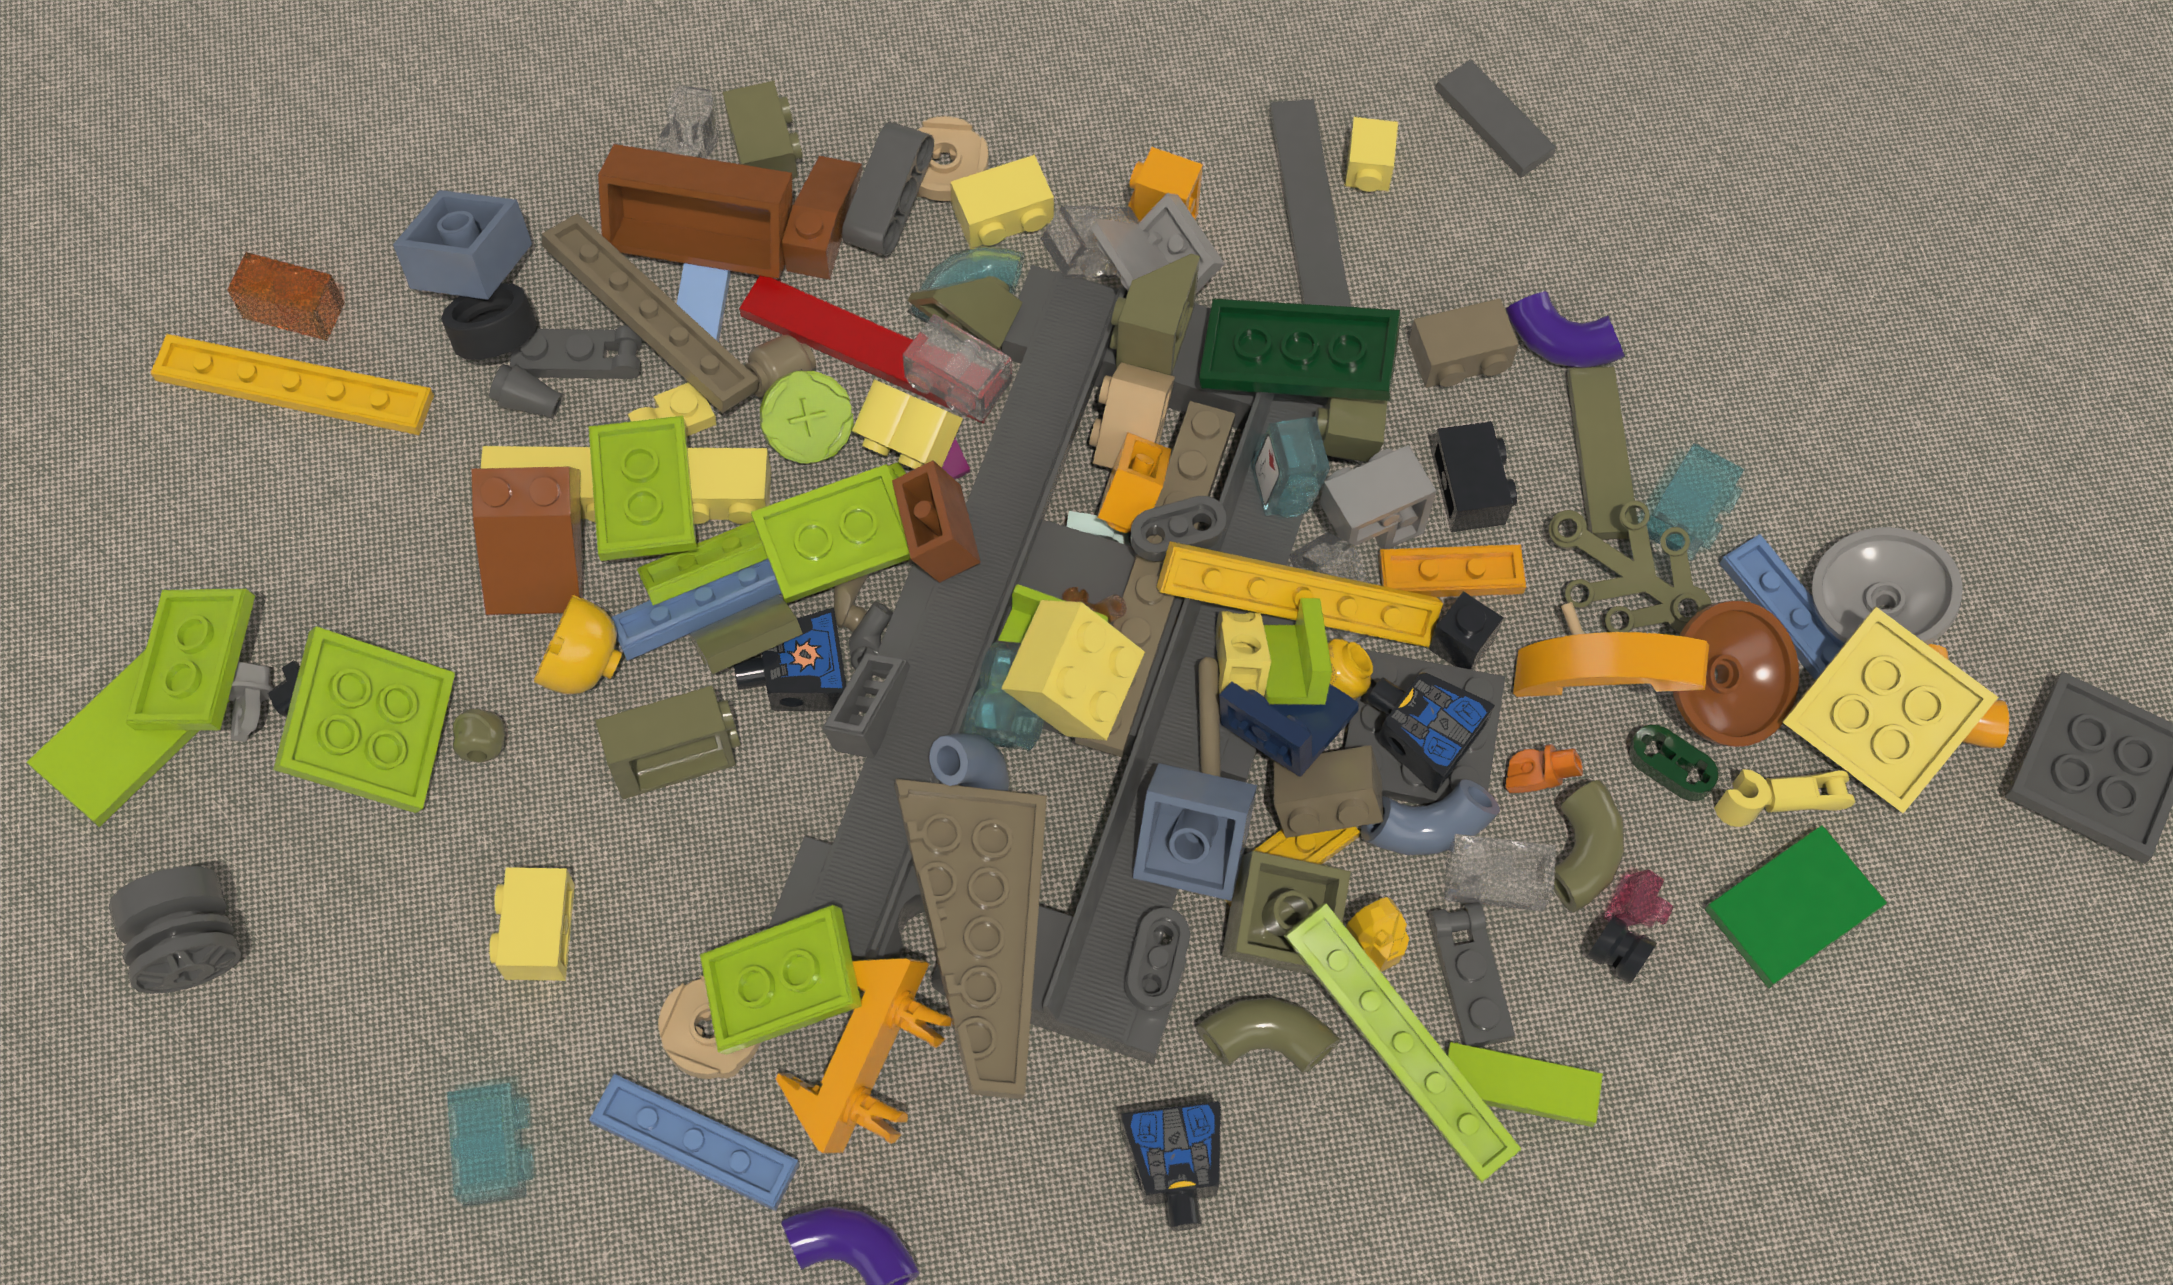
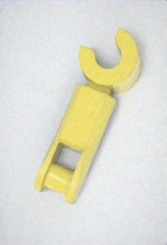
M1743 769L1732 783L1733 789L1726 790L1714 809L1717 816L1724 823L1734 827H1742L1754 821L1764 807L1769 813L1799 810L1837 811L1853 806L1855 798L1853 795L1848 794L1846 782L1849 781V775L1846 771H1832L1807 776L1767 778L1765 780L1760 774L1752 770ZM1818 788H1826L1827 795L1820 796Z

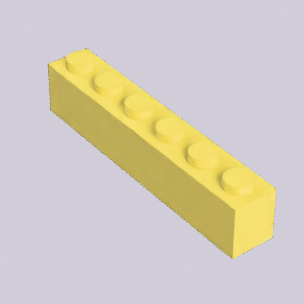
M483 446L480 468L569 466L579 469L581 519L595 522L590 447ZM688 448L695 524L705 523L708 520H730L734 523L746 524L753 521L752 511L770 505L771 465L767 448Z

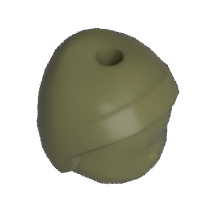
M469 709L455 719L453 724V750L460 759L482 763L499 755L504 745L505 728L498 715L482 709Z

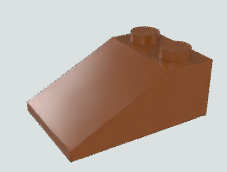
M569 466L471 469L473 524L485 614L564 613L572 595L583 598L580 470Z

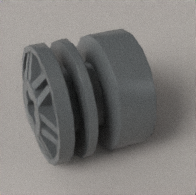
M179 866L156 871L130 882L120 888L110 898L109 911L117 938L126 944L122 956L124 963L129 966V981L137 992L159 994L192 988L224 974L239 961L241 955L239 943L233 936V923L226 916H223L227 904L219 877L212 869L201 866Z

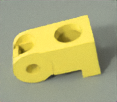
M1220 611L1216 625V650L1220 672L1219 695L1233 681L1246 691L1253 689L1264 697L1271 657L1261 614L1254 612L1238 614L1230 611Z

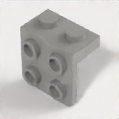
M1167 193L1139 224L1097 219L1091 225V230L1098 239L1097 246L1099 250L1112 260L1121 274V283L1128 291L1133 280L1189 254L1200 256L1196 293L1225 265L1177 194Z

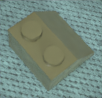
M1189 254L1143 275L1131 282L1126 298L1118 297L1111 324L1115 325L1110 343V348L1117 350L1116 368L1122 362L1172 376L1195 307L1200 256Z

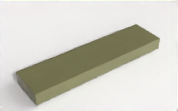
M1615 367L1569 368L1567 383L1588 531L1601 540L1630 539L1628 529L1622 524L1620 513L1622 507L1630 501H1635ZM1631 508L1626 514V520L1631 524H1638L1636 508Z

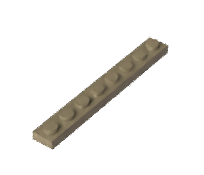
M1192 401L1189 402L1168 463L1164 485L1154 508L1195 496L1210 497L1234 425L1235 413ZM1201 522L1195 523L1193 525L1194 528L1199 530ZM1151 535L1147 540L1150 543L1158 544L1163 541V538L1159 535ZM1137 554L1113 624L1115 629L1135 643L1145 653L1106 741L1075 737V744L1123 758L1176 599L1175 595L1160 593L1156 587L1164 560L1149 561Z

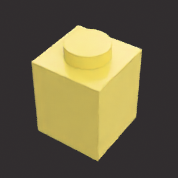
M1354 117L1349 140L1345 179L1346 187H1354L1368 192L1376 190L1389 191L1395 162L1398 122Z

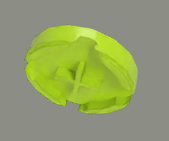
M813 370L793 371L778 378L766 391L759 409L760 428L767 444L780 456L800 464L815 463L835 456L847 443L854 425L852 406L846 390L834 378Z

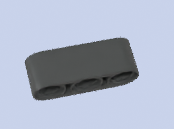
M891 121L882 127L843 224L842 236L844 242L884 256H888L894 251L934 151L933 135Z

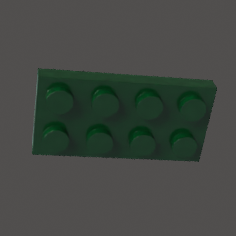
M1213 298L1199 377L1201 388L1390 401L1401 322L1400 310Z

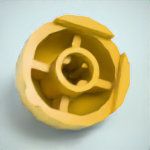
M572 595L558 623V628L552 641H550L534 678V683L563 694H581L592 689L601 676L609 679L612 678L622 652L614 649L617 630L614 621L605 610L586 599Z

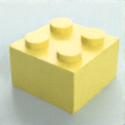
M1041 600L1001 689L1065 736L1107 741L1145 651L1082 602Z

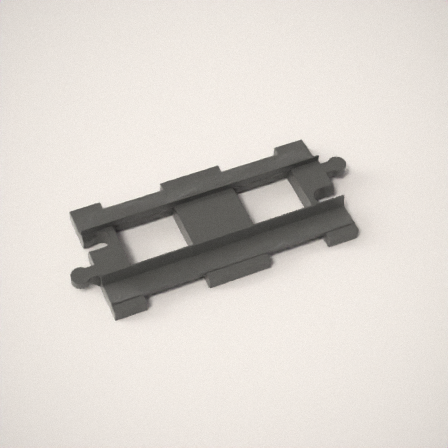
M1031 265L1018 298L1023 303L1002 343V358L1020 363L1021 365L966 503L981 563L939 583L913 562L877 652V655L907 660L910 665L885 737L873 759L866 758L833 844L804 836L768 928L835 905L842 909L852 961L899 959L903 950L902 930L910 919L919 913L925 912L894 788L895 780L902 779L943 784L935 777L929 761L930 749L933 742L941 736L963 733L972 707L1064 735L1001 689L1016 656L999 651L997 642L1012 610V592L1016 584L1064 601L1082 602L1092 611L1106 615L1108 623L1112 626L1137 557L1133 547L1044 520L1093 387L1101 388L1105 376L1112 377L1117 370V350L1110 348L1115 325L1111 324L1118 297L1126 298L1128 290L1122 283L1116 289L1059 271L1055 272ZM1195 303L1172 376H1175L1168 408L1186 413L1189 402L1192 401L1235 413L1233 427L1244 430L1219 500L1227 515L1225 534L1217 544L1205 549L1287 566L1324 456L1318 454L1320 436L1313 435L1315 413L1318 407L1325 408L1329 397L1201 388L1199 377L1211 308ZM1269 434L1279 468V479L1265 507L1255 473V462L1265 438ZM1334 457L1352 463L1353 461L1352 459ZM1176 596L1124 755L1130 757L1075 915L1072 917L1039 906L1030 1021L1031 1025L1153 1065L1177 993L1165 1008L1158 1011H1144L1137 1008L1128 999L1125 991V979L1137 931L1143 918L1149 912L1158 908L1172 909L1178 889L1133 878L1146 793L1159 763L1201 772L1199 662L1205 657H1212L1218 663L1216 625L1220 611H1230L1238 614L1253 612ZM1260 613L1263 625L1296 624V620ZM1218 664V678H1219L1220 672H1219V664ZM1219 696L1221 777L1247 783L1258 749L1222 725ZM1164 931L1153 933L1154 940L1158 944L1161 943ZM1185 959V962H1184V966H1183V970H1182V974H1181V978H1180L1179 987H1180V984H1181V981H1182V978H1183V975H1184V972H1185V966H1186V961H1187L1186 959ZM937 963L931 980L932 987L941 995L946 996ZM1152 979L1142 981V988L1147 993L1155 994L1159 992V986L1156 981Z

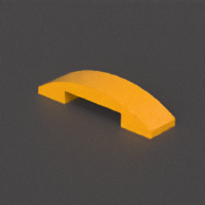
M1641 632L1587 633L1540 641L1518 649L1513 694L1516 697L1562 695L1563 687L1651 684L1656 692L1705 690L1709 644L1705 640L1690 637Z

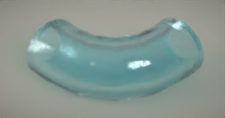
M981 246L954 253L930 270L918 291L958 281L993 276L1004 281L1010 288L1009 292L1014 295L1023 268L1024 252ZM912 305L911 310L917 318L926 323L940 326Z

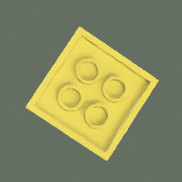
M1874 607L1782 722L1900 812L1904 813L1999 697L1879 608Z

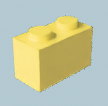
M1035 155L950 182L952 208L970 249L981 245H995L1006 237L1024 231L1034 232L1040 230L1046 224L1054 222V196Z
M506 867L504 884H498L495 891V912L501 915L499 933H492L489 946L491 963H496V967L505 980L566 981L575 888L567 868Z

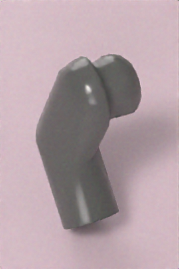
M877 601L873 602L849 638L851 665L855 670L865 653L877 655L881 645V633L893 615V612L888 607Z

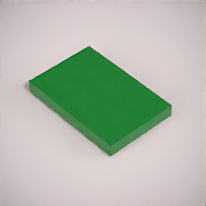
M1821 825L1708 904L1705 911L1767 988L1770 989L1881 910L1887 904V901L1825 827Z

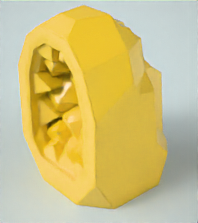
M1388 897L1381 898L1365 906L1346 925V929L1381 972L1400 962L1410 940L1406 932L1407 924L1394 901Z

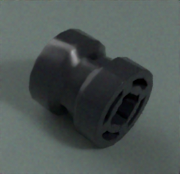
M1613 915L1587 957L1599 965L1608 964L1616 970L1617 977L1631 984L1657 943L1646 935L1636 936L1628 930L1626 922Z

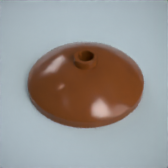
M1724 601L1712 604L1699 611L1689 620L1679 636L1705 640L1709 644L1705 690L1672 691L1676 705L1687 724L1698 735L1712 743L1730 747H1743L1759 743L1781 727L1782 721L1794 705L1799 685V664L1793 641L1783 624L1771 612L1751 602ZM1715 668H1716L1717 671H1718L1717 680H1715V675H1714Z

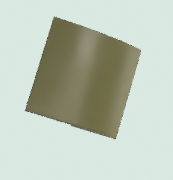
M775 595L689 633V636L703 663L707 664L712 674H715L798 637L803 633L796 616L787 603L779 595Z

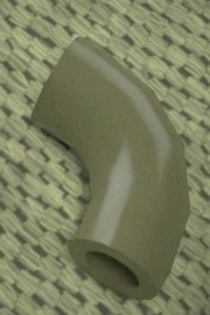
M1601 780L1592 781L1570 795L1561 805V810L1570 821L1575 832V844L1566 859L1548 870V878L1559 900L1573 913L1587 906L1613 882L1624 856L1623 819L1609 790Z
M1275 998L1237 1001L1210 1015L1196 1026L1197 1032L1204 1044L1226 1066L1231 1065L1240 1056L1251 1050L1270 1049L1286 1056L1303 1074L1319 1064L1341 1041L1330 1027L1304 1007Z

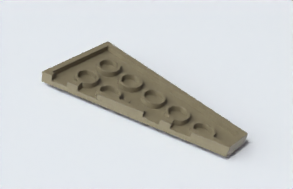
M896 779L894 788L970 1095L1022 1100L1026 1089L1047 796Z

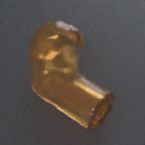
M1071 587L1062 594V600L1082 602L1092 611L1106 615L1109 624L1126 614V603L1119 595L1113 594L1094 604L1088 602L1089 594L1085 589L1078 592V587Z

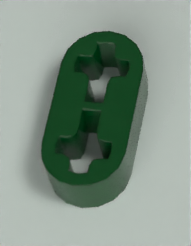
M1650 724L1642 727L1636 732L1629 746V758L1638 770L1687 801L1704 799L1711 793L1719 778L1718 768L1708 755L1663 726ZM1655 741L1661 745L1659 753L1654 754L1653 757L1647 756L1644 753L1647 745ZM1695 768L1702 772V775L1700 776V781L1692 785L1686 781L1688 773Z

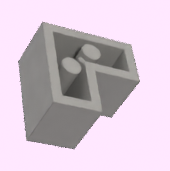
M1407 445L1395 451L1392 449L1382 450L1371 457L1368 463L1352 470L1350 467H1345L1331 474L1324 482L1320 505L1346 549H1350L1374 537L1381 549H1390L1424 533L1437 490L1412 449Z

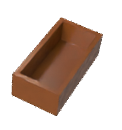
M613 144L598 174L601 233L619 252L780 278L785 266L782 240L792 210L791 172Z

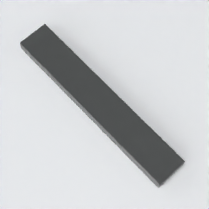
M1314 98L1270 102L1269 113L1302 304L1351 307Z

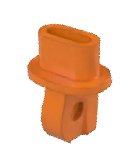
M1553 744L1545 745L1544 751L1535 749L1520 751L1510 759L1506 789L1509 793L1538 791L1548 787L1550 789L1562 785L1563 778L1583 775L1581 758L1575 748L1557 751Z

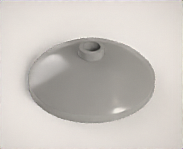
M1893 527L1862 530L1846 536L1835 543L1820 559L1812 582V599L1819 619L1830 633L1846 643L1874 607L1878 608L1880 605H1889L1893 609L1880 610L1929 645L1941 637L1955 621L1960 610L1963 592L1958 567L1943 547L1922 534Z

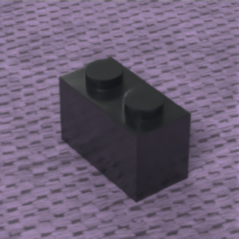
M1493 422L1438 428L1431 452L1450 531L1458 532L1506 525L1512 507L1517 505V491L1514 480L1512 478L1507 479L1503 466L1507 461L1506 446L1502 437L1496 438Z

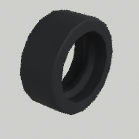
M501 283L489 299L459 296L444 309L441 317L455 354L464 359L472 360L494 358L511 352L524 344L534 334L537 326L523 288L507 283Z

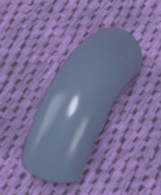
M955 733L941 736L933 742L929 755L930 766L935 777L943 784L949 786L960 784L959 786L1008 791L1010 780L1004 756L984 736Z
M1463 779L1444 799L1427 806L1411 807L1383 796V822L1362 825L1361 836L1364 841L1376 847L1403 855L1439 854L1467 843L1494 820L1500 813V807L1486 789L1473 781Z

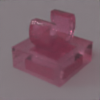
M1650 869L1623 876L1604 919L1610 921L1613 915L1626 922L1627 926L1641 923L1648 928H1652L1655 921L1662 925L1666 924L1674 907L1665 899L1657 896L1664 883V879Z

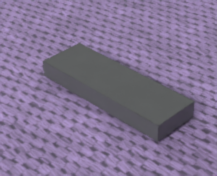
M1471 59L1437 81L1436 91L1520 178L1554 156L1557 147Z

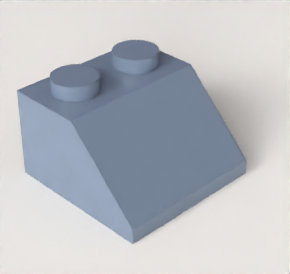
M1159 763L1146 793L1133 878L1232 901L1249 832L1257 785Z

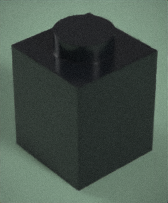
M1463 591L1437 625L1429 650L1455 667L1473 670L1495 641L1504 617Z

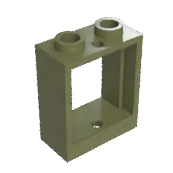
M712 685L595 720L608 767L622 800L736 766L732 749L741 746L734 720L728 700L717 702Z

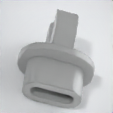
M238 662L228 699L234 702L231 740L246 742L249 734L256 730L260 715V702L270 699L268 693L274 689L269 686V667Z

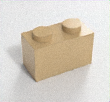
M1122 362L1112 377L1105 376L1099 395V403L1106 404L1103 419L1096 418L1089 445L1096 447L1094 464L1113 469L1127 432L1160 445L1175 376Z

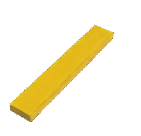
M166 334L151 370V375L158 382L420 435L434 397L429 387Z
M1171 541L1169 542L1156 586L1160 593L1292 620L1297 619L1301 598H1320L1326 627L1428 648L1443 606V602L1437 597Z

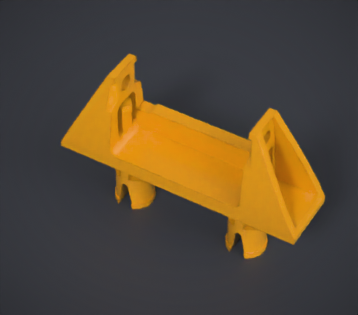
M907 958L853 961L857 985L860 987V990L865 991L861 999L862 1006L854 1009L823 1076L822 1086L808 1084L791 1073L777 1074V1083L808 1136L821 1153L844 1152L856 1124L877 1134L891 1144L895 1143L902 1135L882 1118L893 1122H907L908 1114L872 1097L871 1091L900 1028L936 1048L943 1043L945 1038L929 1027L926 1022L951 1027V1017L915 1001L914 998L930 963Z

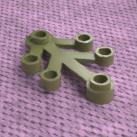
M1630 501L1622 507L1620 513L1622 524L1628 529L1634 561L1589 532L1585 519L1578 512L1564 510L1557 513L1551 519L1549 534L1552 541L1558 547L1566 550L1578 547L1622 576L1592 583L1583 579L1570 582L1566 588L1565 596L1568 603H1573L1574 608L1584 609L1589 607L1592 602L1645 592L1662 603L1633 611L1624 606L1611 608L1605 617V624L1610 632H1630L1634 628L1667 622L1675 630L1681 632L1692 618L1684 617L1679 613L1678 607L1682 601H1694L1698 607L1696 614L1712 605L1709 595L1703 589L1693 585L1687 555L1690 547V538L1684 529L1679 527L1669 528L1662 534L1660 541L1663 552L1670 556L1674 587L1656 576L1647 529L1650 513L1644 503ZM1631 508H1640L1644 512V519L1639 524H1631L1626 520L1627 511ZM1566 520H1571L1577 525V531L1571 537H1564L1559 533L1560 524ZM1672 534H1679L1684 538L1685 544L1682 549L1673 551L1666 546L1667 538ZM1584 586L1588 588L1589 597L1585 602L1577 603L1572 600L1571 592L1575 587ZM1618 612H1623L1629 617L1628 626L1621 630L1615 629L1611 625L1612 616Z

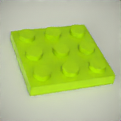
M315 626L308 634L273 770L413 813L423 810L455 672Z

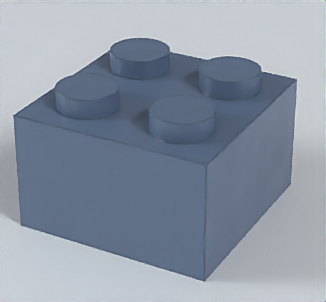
M439 190L395 241L393 246L410 289L474 297L477 299H489L532 245V241L517 199Z

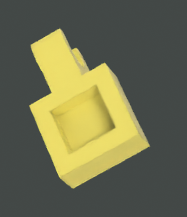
M689 382L655 395L654 402L656 408L642 407L628 414L630 421L684 416L687 436L716 425L715 414L707 399Z

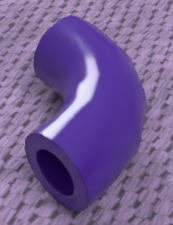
M1548 291L1525 297L1505 309L1510 323L1526 347L1552 364L1574 368H1588L1612 363L1625 357L1608 315L1585 323L1569 321L1560 315L1554 307Z
M829 1206L796 1214L780 1221L801 1270L815 1263L827 1260L841 1261L855 1268L866 1285H906L920 1275L914 1258L895 1231L865 1212Z

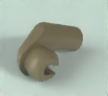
M869 574L834 587V610L839 628L843 629V627H846L854 632L867 613L865 608L855 606L854 603Z

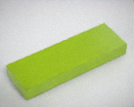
M1450 1042L1447 1056L1486 1105L1594 1127L1596 1124L1603 1073Z

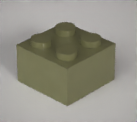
M1251 851L1244 855L1231 902L1222 957L1315 976L1283 935L1323 903L1330 907L1343 924L1351 871L1257 851Z

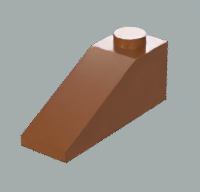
M819 155L793 204L782 240L787 272L831 279L843 238V224L863 170L862 163Z

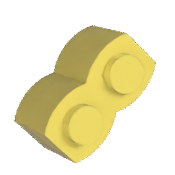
M874 379L852 431L865 437L862 446L877 453L888 456L890 449L900 452L901 455L898 462L916 469L932 460L942 467L963 418Z

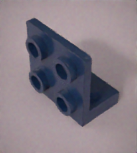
M1233 681L1219 695L1222 725L1299 777L1305 773L1359 710V703L1331 684L1329 685L1325 705L1269 704L1265 699V695L1263 697L1253 689L1246 691Z

